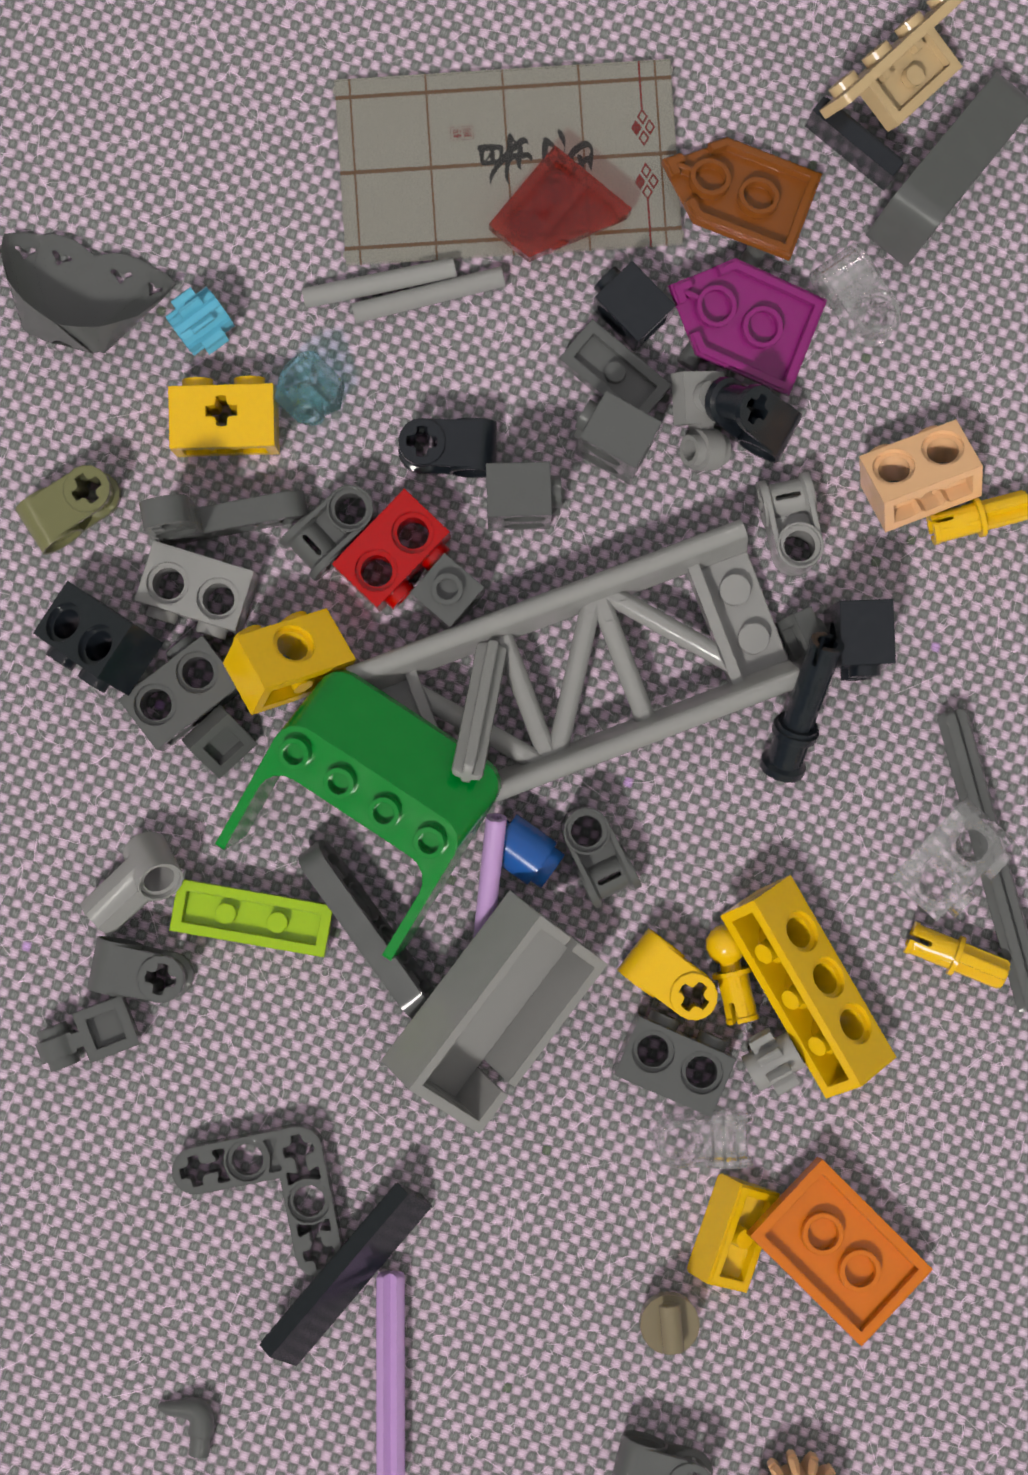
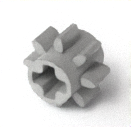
M770 1027L748 1038V1044L752 1051L741 1058L760 1091L773 1085L776 1093L780 1096L800 1085V1079L796 1072L807 1065L787 1031L775 1038Z

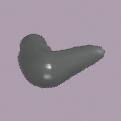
M189 1397L160 1402L158 1409L165 1415L189 1421L188 1434L190 1436L188 1455L199 1459L209 1457L211 1438L214 1436V1412L209 1402L202 1397Z

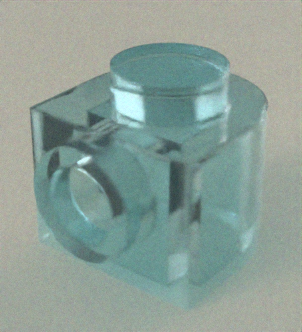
M305 351L292 358L281 371L274 400L299 424L315 426L321 424L326 415L341 409L345 384L343 379L317 352Z

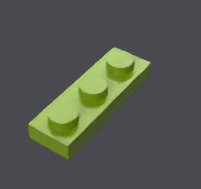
M183 879L182 886L175 895L169 931L325 957L333 913L326 903Z

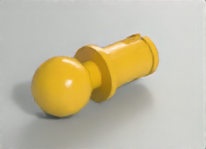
M726 925L716 926L706 938V951L713 961L720 964L721 971L713 973L711 976L712 980H718L726 1025H734L736 1022L737 1024H743L759 1019V1014L757 1013L749 973L752 970L749 966L741 967L740 959L743 955Z

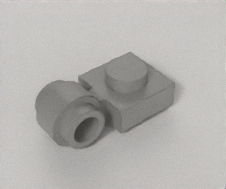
M681 371L671 373L674 426H689V433L683 437L680 443V457L685 465L690 466L695 471L718 470L731 457L732 449L729 438L719 430L714 429V425L718 424L708 417L704 406L708 388L713 381L719 377H724L725 371Z

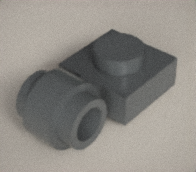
M115 996L74 1012L72 1016L78 1031H75V1029L69 1030L67 1022L64 1021L37 1032L40 1042L35 1044L42 1064L48 1063L51 1072L81 1061L78 1051L83 1046L90 1063L137 1046L142 1043V1039L126 997Z

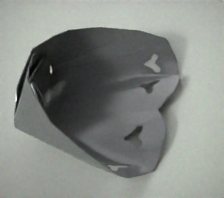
M26 232L7 233L3 236L0 254L22 328L30 336L52 344L63 345L92 354L97 352L105 353L176 285L174 280L166 273L152 267L141 259L122 253L94 256L76 240L57 234L40 235ZM15 247H21L23 250L34 248L36 252L23 259ZM55 250L60 256H70L72 260L57 265L56 258L52 252ZM115 269L121 274L132 273V276L126 278L120 284L115 275L111 273V270ZM153 283L156 289L162 288L163 290L150 296L148 284Z

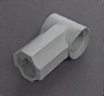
M144 832L130 839L123 850L124 862L80 903L85 916L100 931L111 936L146 903L169 898L182 886L184 879L182 870L167 839L162 834Z

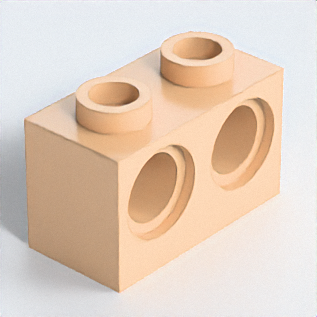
M957 419L939 426L926 427L916 435L892 444L879 445L870 452L859 456L861 488L885 533L982 496L983 465Z

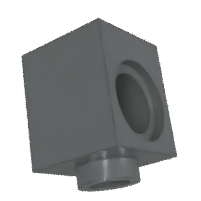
M444 553L410 594L415 602L444 627L449 629L457 626L485 594V587Z

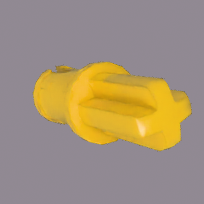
M1023 490L985 500H980L978 497L970 500L968 504L926 517L929 534L934 533L931 536V541L934 545H939L942 542L973 534H978L982 538L987 536L988 530L1028 520V494Z
M917 921L914 922L909 935L924 940L929 945L926 946L907 939L903 953L912 954L946 968V974L949 976L956 972L995 989L1003 986L1010 970V962L1007 959L966 943L967 938L962 935L959 939H955L923 926Z

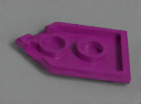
M737 258L668 286L696 356L785 396H790L826 305V299Z

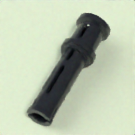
M826 632L813 633L786 711L777 715L773 721L772 732L774 737L770 748L761 754L759 766L766 775L777 781L795 783L800 781L805 774L806 764L804 759L808 748L814 746L819 737L816 719L840 655L845 648L840 638L835 640L832 648H829L834 637L833 634Z

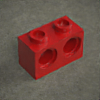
M404 488L332 565L379 612L387 605L394 610L415 588L410 583L412 578L423 567L429 571L444 553L446 555L449 554L451 549L445 544L451 539L450 531ZM411 523L421 524L429 532L426 543L416 549L407 548L399 541L401 530ZM376 560L385 561L392 567L390 580L385 585L379 587L367 584L363 576L366 566Z

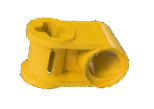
M650 928L645 931L617 968L618 972L653 998L656 997L679 1016L687 1020L706 1018L713 1012L717 1004L718 993L709 976L688 961L682 952ZM698 982L704 984L702 994L706 999L705 1003L699 1005L693 1002L689 1007L682 1004L684 994L680 990L684 984L694 987Z

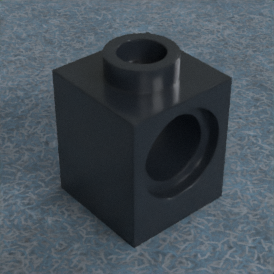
M633 261L622 271L616 266L613 267L594 287L598 294L594 297L592 309L634 352L672 318L676 307Z

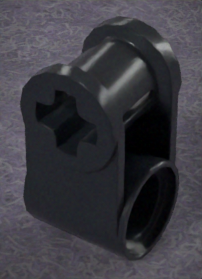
M728 376L719 377L713 381L705 396L704 406L708 417L737 439V443L741 447L769 462L777 463L802 418V414L797 409L782 401L769 388L760 384H752L746 387L739 380Z
M486 418L413 419L405 424L400 431L398 439L399 459L406 469L417 474L486 478V463H496L497 422ZM420 436L427 437V444L431 446L427 450V456L423 457L416 456V449L412 447L416 443V438Z

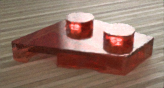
M555 145L489 223V230L527 262H531L627 220L631 215L632 208Z

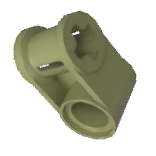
M82 465L74 468L48 487L29 495L17 505L15 511L43 555H48L67 546L77 539L82 532L108 515H111L118 508L121 501V490L118 482L111 475L92 465ZM90 482L99 485L95 490L98 496L95 502L85 498L89 495L87 485Z

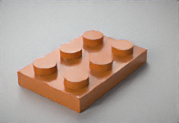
M818 1156L746 1232L861 1347L933 1270Z

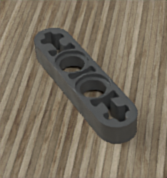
M324 840L317 841L298 857L304 874L400 1008L413 1019L435 988L406 947L392 961L382 956L395 934L394 930L336 850Z

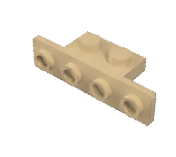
M927 0L926 3L931 8L929 12L924 16L920 10L915 12L894 30L899 37L898 40L892 45L887 40L883 41L861 60L866 69L859 75H857L854 69L829 88L828 91L833 98L819 110L823 117L827 119L849 105L860 95L887 132L899 126L963 67L934 27L964 0Z

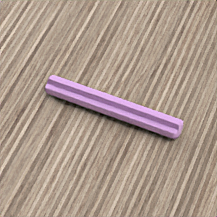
M394 1270L379 1272L376 1278V1475H405V1275L403 1272Z

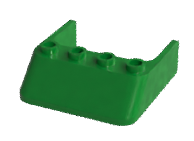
M336 670L321 679L276 735L215 845L226 850L244 838L279 777L286 776L295 780L410 856L418 864L422 873L420 892L382 954L383 957L392 961L410 943L496 801L501 789V777L497 768L489 760H486L484 775L480 780H471L470 783L462 782L459 777L453 775L451 769L457 739L357 674L347 670Z

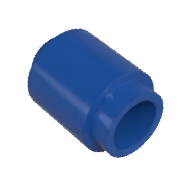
M516 814L511 822L507 820L502 867L526 885L531 881L542 888L565 854L555 847L557 844L555 840L520 815Z

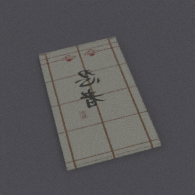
M670 59L334 80L333 94L336 100L345 243L343 258L346 260V266L436 261L452 257L453 259L682 245L684 231L681 224L680 199L661 164L662 159L677 154L671 77L673 67L671 66Z

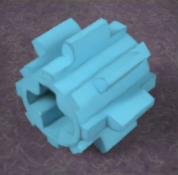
M206 286L196 294L190 287L170 301L175 309L165 317L194 356L204 348L210 355L229 341L225 333L235 325L222 305Z

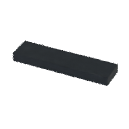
M398 1182L395 1183L263 1338L260 1346L270 1358L297 1366L431 1209V1203L422 1194Z

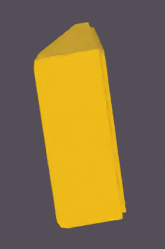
M719 1174L687 1265L688 1273L706 1284L747 1293L762 1248L746 1232L779 1198L780 1193L730 1175Z

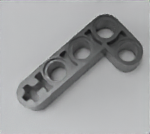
M996 72L895 193L866 233V236L906 267L1027 118L1028 96Z

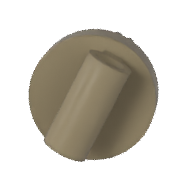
M661 1291L652 1296L643 1305L639 1316V1327L645 1342L649 1347L661 1354L674 1355L683 1353L695 1342L699 1333L700 1322L695 1307L685 1296L676 1292Z

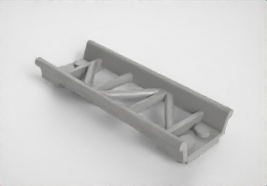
M741 519L346 667L347 671L357 674L433 725L437 726L433 716L435 715L460 729L464 708L422 685L418 675L475 654L476 646L480 642L488 643L489 639L496 640L499 643L498 645L505 647L507 656L504 671L533 746L493 724L489 746L518 762L497 770L501 777V789L494 803L793 691L800 672L799 668L787 658L747 553L748 535ZM687 574L711 639L632 594ZM616 610L724 670L728 683L654 711ZM578 615L550 733L515 638ZM597 624H599L634 719L570 743Z

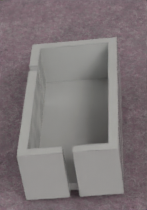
M509 891L381 1061L410 1091L480 1134L508 1097L478 1067L484 1059L501 1077L516 1087L608 964L564 929L545 917L515 893Z

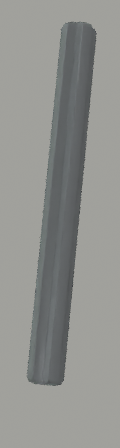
M956 709L940 714L937 721L1002 957L1010 962L1008 979L1016 1008L1020 1012H1028V929L968 712L965 709Z

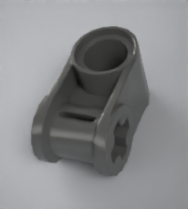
M354 485L341 486L334 490L312 512L296 522L283 535L280 544L285 549L291 547L311 569L309 576L314 581H317L334 568L332 563L378 516L377 505L372 497L362 488ZM350 498L362 499L366 507L362 520L350 525L343 523L339 515L341 505ZM308 538L321 550L322 553L320 555L307 542Z
M579 806L570 810L562 820L561 833L576 864L575 870L594 908L601 907L602 900L630 886L634 890L642 887L622 844H619L606 817L598 810L589 806ZM582 816L594 817L600 827L596 840L589 844H579L572 838V825L575 820ZM619 871L617 874L598 883L599 880Z
M97 936L87 989L105 995L132 997L155 1003H166L184 995L191 988L194 981V969L189 959L178 952L144 946L142 943L123 938ZM168 965V974L176 977V983L164 988V979L156 977V972Z
M636 1430L623 1432L612 1475H689V1472H695L698 1475H713L710 1459L704 1452L696 1448L668 1442L654 1435Z

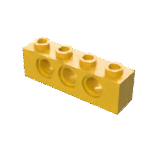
M791 875L756 890L720 915L826 1099L862 1087L896 1058L891 1046Z

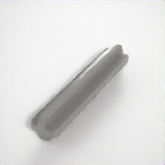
M489 639L488 643L480 642L476 646L451 768L453 775L466 783H470L471 780H480L484 775L507 656L506 648L498 645L499 643L496 640Z

